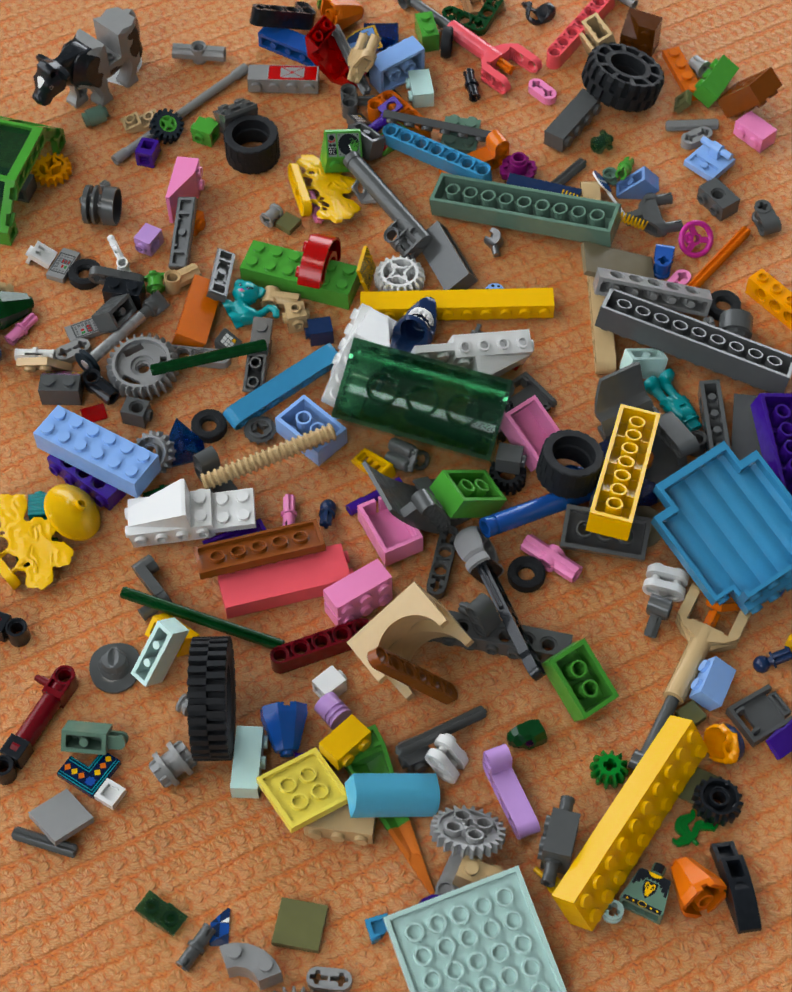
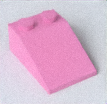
M177 156L165 197L170 223L175 222L178 197H196L198 199L201 190H204L205 181L202 179L203 167L200 166L199 158Z

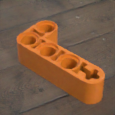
M392 90L380 93L367 103L368 119L371 122L380 117L381 113L377 107L392 96H395L403 105V109L399 113L424 117ZM390 103L387 106V110L395 109L396 103ZM422 126L407 127L409 130L431 139V131L422 130Z
M496 129L487 135L485 147L470 152L467 155L488 163L491 170L499 168L502 165V160L509 156L510 144L503 134ZM441 169L438 170L439 174H441V172L447 173Z

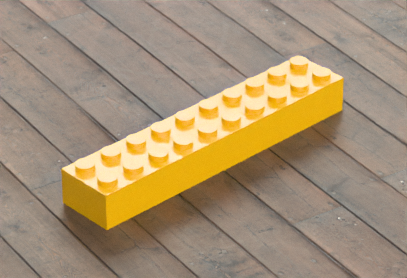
M669 716L551 896L570 924L589 931L594 930L609 904L612 903L618 890L625 883L627 876L637 864L641 854L649 845L657 829L660 828L666 815L672 809L673 804L683 792L689 779L694 775L698 765L706 756L708 748L693 720Z

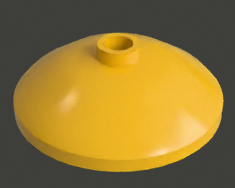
M59 484L50 489L44 499L45 515L58 533L74 541L88 540L97 533L101 523L100 513L96 503L88 493L74 485Z

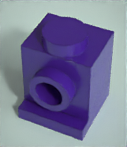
M141 138L135 150L137 165L149 168L155 167V162L161 151L159 140Z

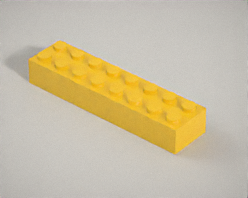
M620 404L585 531L628 541L660 413Z

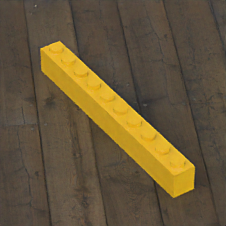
M553 288L360 292V305L363 303L371 306L373 309L388 315L396 321L401 319L414 304L424 297L435 299L437 304V320L554 318Z

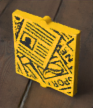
M363 246L356 272L364 291L369 292L376 266L368 247Z

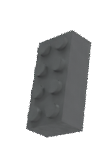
M567 504L560 542L561 549L637 562L645 561L652 518L634 515L628 541L585 531L591 508Z

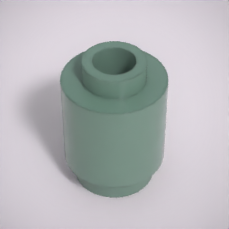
M101 104L81 113L86 127H93L107 121V117H109L107 108L105 106L102 107Z

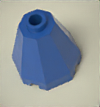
M290 701V705H284V702H275L262 706L260 710L261 722L274 752L280 754V757H292L299 750L308 714L307 704Z

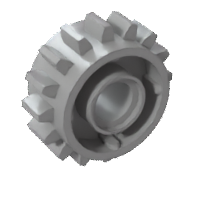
M150 430L149 434L142 433V437L136 439V444L151 452L156 449L161 465L159 473H166V469L172 468L171 464L176 460L174 455L177 451L173 447L175 443L169 440V435H163L161 431Z

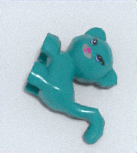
M237 279L234 283L232 291L234 301L226 299L225 303L222 302L235 328L239 329L243 326L251 325L253 323V316L264 317L269 312H272L273 317L278 319L280 317V310L276 305L268 304L259 311L250 307L264 296L266 290L263 287H258L251 281H244L242 279Z

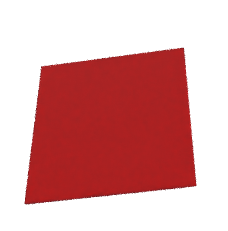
M103 403L80 409L82 417L91 422L108 418Z

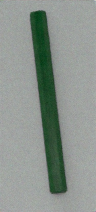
M265 339L151 364L150 369L153 376L266 351L267 343Z

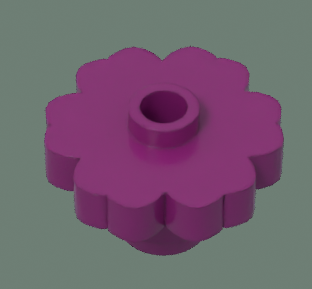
M515 152L512 156H507L502 160V165L499 169L501 179L508 180L510 173L534 178L537 172L535 161L529 160V157L522 152Z

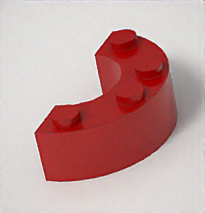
M313 233L310 234L309 240L303 244L304 253L300 266L296 268L295 277H298L297 285L320 289L325 282L330 260L341 262V242L338 237Z

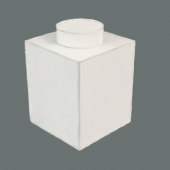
M331 665L312 680L313 692L319 698L329 692H334L339 697L347 690V677L340 669L337 670Z

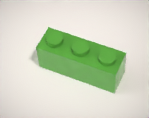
M724 54L719 59L715 58L711 62L710 68L702 75L704 79L701 78L694 86L696 90L692 95L707 108L719 98L739 69Z

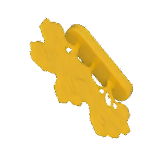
M311 154L301 155L302 158H299L296 161L297 163L288 164V179L301 217L311 216L312 203L320 207L316 213L318 218L331 220L335 224L341 223L343 219H351L355 213L361 210V207L356 202L343 197L344 193L352 191L351 187L356 181L353 177L341 175L342 172L325 173L320 159ZM300 166L305 168L306 170L303 174L301 172ZM303 177L312 179L311 186H306ZM307 189L317 190L320 194L319 197L311 199ZM319 201L328 203L329 207L323 206Z
M1 494L0 532L4 531L5 534L0 535V537L8 541V548L0 553V574L11 588L15 590L21 585V581L14 573L25 571V584L27 588L43 590L53 582V567L69 565L74 551L64 541H52V536L56 530L49 523L48 519L44 520L42 517H33L30 521L24 519L28 507L24 494ZM6 554H11L19 559L12 569L2 559ZM27 562L30 563V565H29L28 567H24V566H23V565L26 564Z

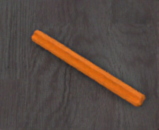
M743 226L687 285L700 288L747 239L751 232L750 228Z

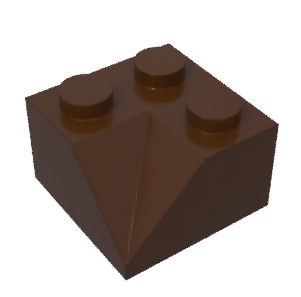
M629 8L621 31L620 43L635 47L652 57L659 45L663 17Z

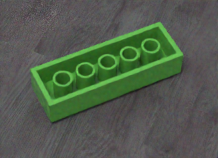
M253 240L240 266L242 280L251 281L258 287L263 288L273 285L284 292L299 293L301 298L349 310L360 286V279L356 272L357 266L330 260L325 282L320 289L297 285L298 277H295V271L297 266H300L303 252Z

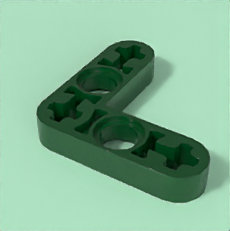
M486 0L477 16L454 6L445 7L442 11V16L450 21L456 20L477 36H482L486 34L504 6V0ZM487 11L493 13L491 16H484V13ZM464 18L469 19V22L465 24L460 21Z

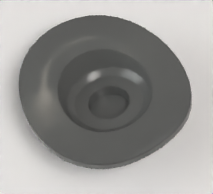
M124 643L107 644L97 649L92 655L89 665L90 676L94 685L101 691L112 694L124 692L132 687L137 681L131 672L140 656L138 651L133 646Z

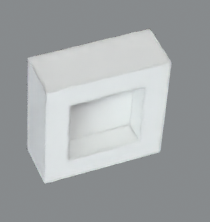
M107 778L94 794V798L114 810L127 791L126 788Z

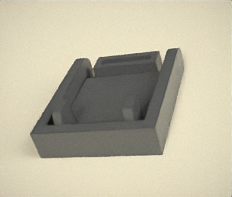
M524 372L496 391V393L500 394V398L506 396L508 398L507 402L512 401L513 407L518 406L536 395L547 412L551 410V407L557 406L556 399L527 372ZM520 385L524 388L523 390H521L520 392L511 397V391Z
M769 684L729 706L726 710L727 716L752 748L768 739L777 729L783 728L792 719V716L788 717L792 711L776 691L766 696L772 690ZM741 716H744L753 727L752 731L741 720Z

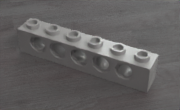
M601 267L597 268L593 281L594 294L606 296L612 287L671 310L704 317L708 316L713 301L711 292L708 289Z

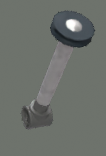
M156 290L143 301V308L94 350L88 353L80 349L79 353H75V359L84 371L94 368L100 372L97 362L150 316L156 317L170 306L169 302L159 290Z

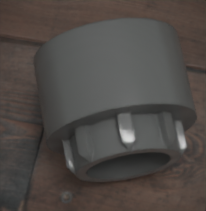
M742 309L726 310L720 314L719 328L751 339L753 316L748 311Z

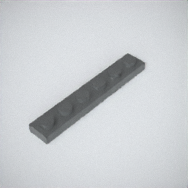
M385 109L383 112V119H386L387 123L396 124L397 122L404 123L403 126L414 128L415 125L422 126V130L431 132L432 129L440 130V134L450 135V132L456 133L457 137L468 139V136L475 137V141L485 142L487 135L491 132Z

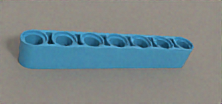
M389 123L383 127V135L386 138L385 144L394 150L453 175L492 181L491 167L486 162L397 124Z
M327 343L227 407L223 412V416L234 430H239L250 419L261 416L332 370L334 365L332 360L338 351L331 343Z

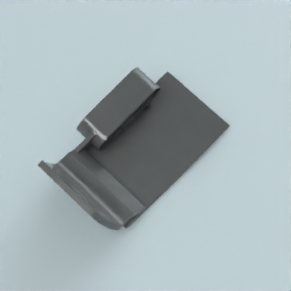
M635 362L599 379L594 413L601 422L597 429L607 447L610 443L620 404L660 413L646 393L639 362ZM672 411L660 415L651 450L654 455L653 464L650 468L646 469L640 492L650 506L661 502L653 492L655 485L686 466L687 456L700 450L696 437Z
M366 461L362 463L389 512L402 522L426 532L440 534L450 525L456 527L471 519L450 518L445 513V509L429 488L435 479H430L428 476L414 479L412 481L414 485H410L383 475Z

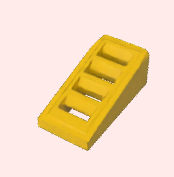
M366 448L351 460L352 464L366 475L368 473L362 463L367 457L369 458L366 462L378 472L389 478H393L396 475L394 465Z

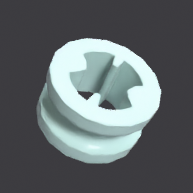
M613 899L602 915L603 919L610 924L620 922L624 913L622 903ZM612 907L616 908L618 915L610 916L608 908L610 910Z

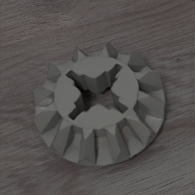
M254 417L244 426L245 438H248L250 443L256 442L259 445V443L265 442L267 444L268 440H273L276 434V425L268 417ZM257 427H259V429H261L264 433L260 434L259 432H257Z

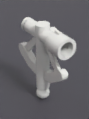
M109 235L107 240L117 259L116 264L118 267L116 268L121 271L132 272L129 268V262L123 256L115 237Z

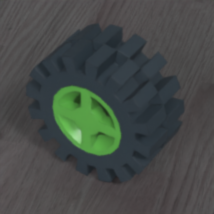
M164 108L163 111L161 109L158 110L150 122V134L154 133L153 138H159V143L161 140H163V144L176 142L184 130V121L181 122L182 117H177L179 114L177 112L173 114L172 109L167 112V108Z

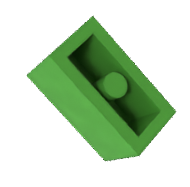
M432 11L416 13L415 31L419 43L425 48V52L439 50V32Z

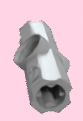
M194 41L192 44L173 43L172 58L190 59L195 64H204L207 61L225 62L226 47L208 46L203 41Z

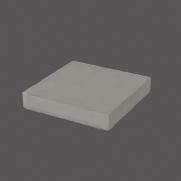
M68 789L28 812L29 818L54 846L59 845L94 823V817Z

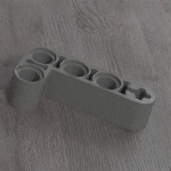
M212 446L192 455L194 469L200 481L201 473L205 475L207 471L212 472L214 468L217 470L221 466L219 456ZM231 480L227 484L225 482L222 483V486L216 485L214 489L213 487L209 488L212 493L238 490Z

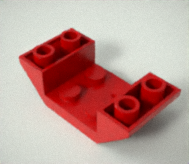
M324 14L305 36L307 56L316 66H319L321 72L332 83L341 86L349 83L356 87V83L347 80L349 67L334 37L331 35L336 26Z

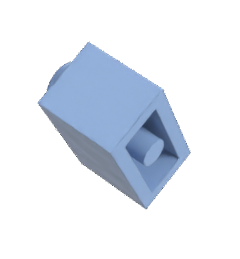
M717 656L703 660L699 665L698 676L692 682V690L689 694V698L708 711L722 706L736 673V669Z

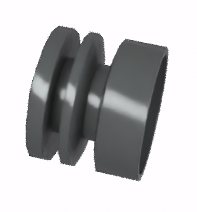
M86 185L81 200V216L84 224H91V222L98 224L101 219L103 225L117 226L122 211L120 188L105 186L102 193V188L99 185L95 187L93 185Z

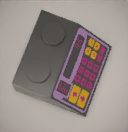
M51 371L42 373L38 386L42 405H82L85 386L83 373L85 371Z

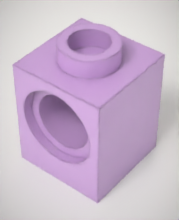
M145 223L133 237L136 250L150 257L153 256L164 242L162 229Z

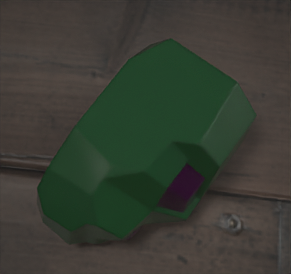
M539 719L528 720L511 729L507 733L506 740L514 748L530 750L547 743V735Z

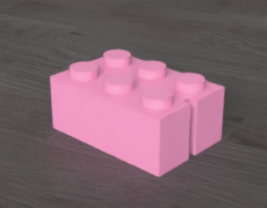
M536 395L505 413L496 422L511 444L524 446L523 455H527L525 465L530 472L534 471L537 467L546 438L552 433L560 431Z
M381 496L378 497L379 512L377 513L375 499L357 505L358 520L385 567L423 551V536L419 529L402 522L392 515Z
M379 559L372 561L323 589L326 614L334 625L338 626L362 616H368L374 609L387 605L393 599L392 576Z

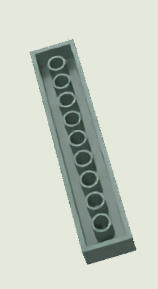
M442 172L429 199L432 215L573 241H586L607 247L612 246L621 222V204Z

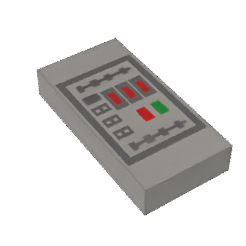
M62 248L46 273V278L64 284L68 278L69 267L80 259V252Z
M92 318L64 327L70 342L79 338L91 339L108 333V331L100 333Z

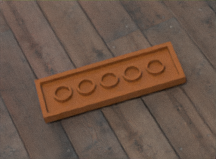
M316 518L193 547L201 580L326 551L325 541Z

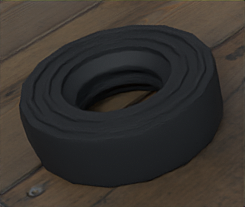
M444 26L441 36L440 56L441 58H450L453 44V27Z
M92 259L77 260L69 267L68 277L70 283L80 290L96 287L99 284L91 282L88 278H80L78 274L81 271L90 270L92 266H100V264Z
M718 290L711 293L713 301L708 315L713 317L714 320L719 321L720 314L726 311L717 308L716 304L718 302L729 303L730 309H741V301L735 293L728 290Z
M205 409L194 415L191 421V431L198 441L214 443L222 439L226 434L227 421L221 412L214 409ZM207 421H213L217 424L216 428L212 431H204L201 426Z
M521 556L514 559L507 571L508 582L512 588L523 593H531L538 590L543 585L546 576L545 568L541 561L530 556ZM528 568L534 572L535 576L533 579L526 581L518 576V572L521 569Z

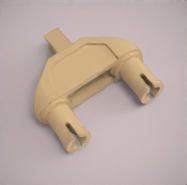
M359 33L356 45L351 48L348 55V66L350 68L347 80L359 84L364 73L371 69L377 57L376 50L381 40L380 36L372 33L370 36Z

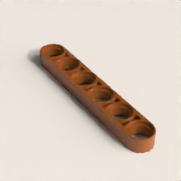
M379 646L367 653L368 662L375 670L446 705L458 699L457 690L452 683Z

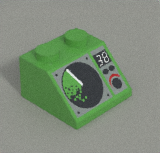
M360 129L324 130L320 162L324 172H350L344 166L343 159L352 151L358 152L362 157Z

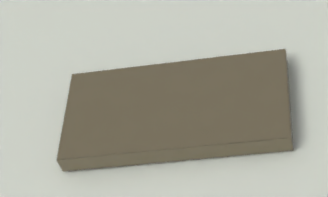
M583 241L581 244L584 275L595 277L597 268L601 267L654 278L652 257Z

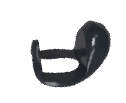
M531 1L521 3L523 8L526 9L525 16L527 20L536 26L550 22L556 14L555 6L549 2L542 4L536 9L532 7ZM530 11L536 14L537 20L529 17Z

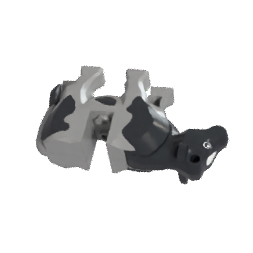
M119 7L107 9L100 17L93 19L97 39L79 29L73 39L64 43L61 53L57 58L50 59L45 55L38 54L36 59L39 63L34 75L35 89L32 99L37 104L46 106L51 103L53 97L65 90L67 85L70 88V92L66 97V102L76 109L89 100L87 96L88 88L92 91L91 101L97 105L101 104L103 107L113 100V96L108 88V78L113 76L119 69V74L116 77L118 83L126 88L138 81L136 75L137 66L141 61L143 48L140 41L139 23L135 12L132 9L123 10Z

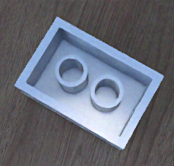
M412 35L377 53L375 63L369 70V79L372 86L379 94L386 90H393L405 83L409 70L425 69V48Z
M302 395L275 417L276 432L288 441L292 437L297 438V435L303 436L305 432L308 434L310 430L315 431V428L320 429L322 425L326 427L327 423L332 424L336 433V440H330V443L324 442V445L319 444L317 448L314 446L312 450L307 449L303 453L318 466L348 443L347 428L306 395Z

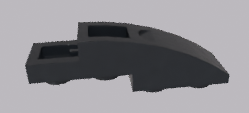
M733 841L711 844L709 850L719 876L727 886V890H724L726 892L725 901L738 934L761 931L762 926L755 891L743 854H738Z

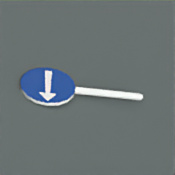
M594 170L593 175L597 182L607 192L612 202L618 203L611 194V188L606 180Z

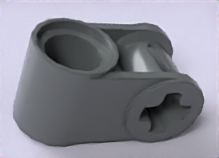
M758 200L754 206L755 211L752 213V221L755 223L759 234L766 236L780 232L782 229L781 221L771 204L766 200Z

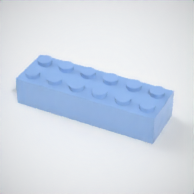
M59 405L33 432L37 448L135 498H138L161 471L159 455Z

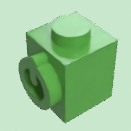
M199 116L196 122L191 125L190 132L194 142L212 147L220 137L219 123L213 118Z

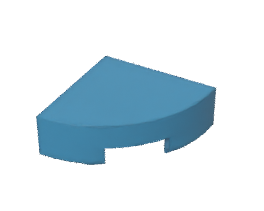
M388 913L365 919L371 944L377 943L386 934L387 929L383 917L388 916Z

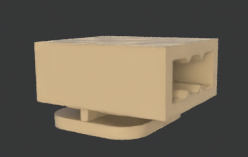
M597 12L581 21L586 34L584 35L581 32L579 37L588 55L598 45L603 43L609 44L610 42L616 43L613 33Z

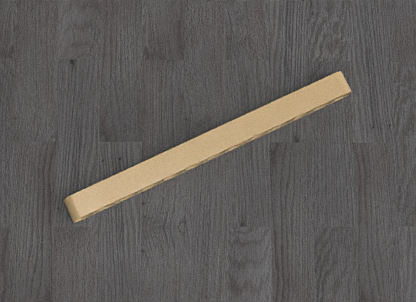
M597 181L580 182L582 197L601 200L600 184ZM587 275L595 374H611L616 371L614 333L594 326L606 296L594 294L593 281L595 277Z

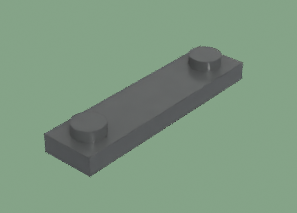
M178 197L169 268L171 270H179L190 263L198 203L196 197Z
M220 248L217 249L207 297L225 303L236 254Z

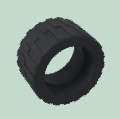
M244 115L228 124L224 130L225 152L228 164L234 170L246 174H260L272 169L277 164L280 158L278 128L273 121L260 115ZM248 142L263 143L262 145L257 147L241 146Z
M560 430L552 433L543 444L536 467L537 478L547 491L558 497L566 499L585 497L594 490L605 460L602 447L594 438L577 430ZM556 459L575 461L584 469L567 468Z

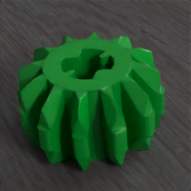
M613 749L609 754L604 750L601 751L600 756L595 754L593 762L590 763L589 767L592 771L590 774L591 779H596L597 786L603 783L605 790L609 785L616 789L618 783L623 785L625 777L628 776L627 760H622L621 753L615 756Z

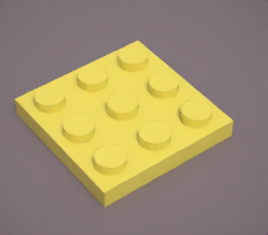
M316 747L256 778L258 786L291 834L348 804L344 785Z

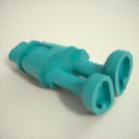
M671 368L663 371L659 377L653 375L644 381L646 393L654 396L660 402V408H663L665 413L672 411L690 432L699 430L702 427V424L699 422V416L696 414L690 400L686 396H681L674 388L672 382L675 378V372Z

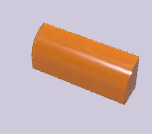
M194 275L172 344L192 347H204L206 345L219 301L206 296L210 279Z

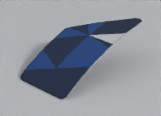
M227 908L210 923V929L214 928L216 930V933L209 941L210 946L229 944L230 908Z

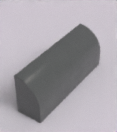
M436 221L426 230L432 236V241L422 253L444 290L468 289L478 279L448 229L439 221Z
M734 393L731 450L739 461L755 450L762 456L750 407L757 396Z

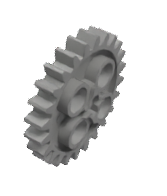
M454 805L453 810L445 807V812L439 810L438 815H433L429 835L432 836V842H437L436 847H443V852L450 850L452 851V856L458 853L462 859L465 855H468L473 860L474 856L482 859L483 854L491 857V853L497 854L498 849L502 850L505 843L506 828H503V822H498V817L491 818V812L485 814L483 813L484 809L476 811L474 806L467 809L463 805L462 809H459Z

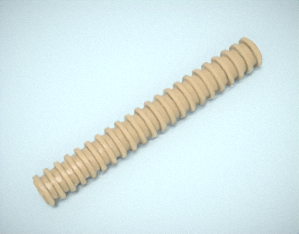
M327 423L326 427L322 425L320 429L315 428V431L310 430L308 434L305 432L303 436L297 435V438L292 437L290 441L285 440V443L280 442L278 446L276 444L273 445V448L267 447L265 451L262 449L260 453L255 452V455L249 454V457L246 458L244 456L242 460L237 459L235 463L232 461L230 465L225 464V467L219 466L217 470L214 468L212 472L207 471L205 475L201 473V481L205 489L211 487L214 489L216 485L222 486V483L225 482L227 484L229 480L234 481L236 477L240 479L241 475L245 477L246 473L252 474V471L255 470L257 472L259 468L264 469V466L270 467L272 463L275 465L277 461L282 462L284 458L287 460L289 456L294 457V454L300 455L302 451L305 453L307 449L312 450L314 446L317 448L319 444L324 445V442L330 443V440L335 441L337 438L332 424Z

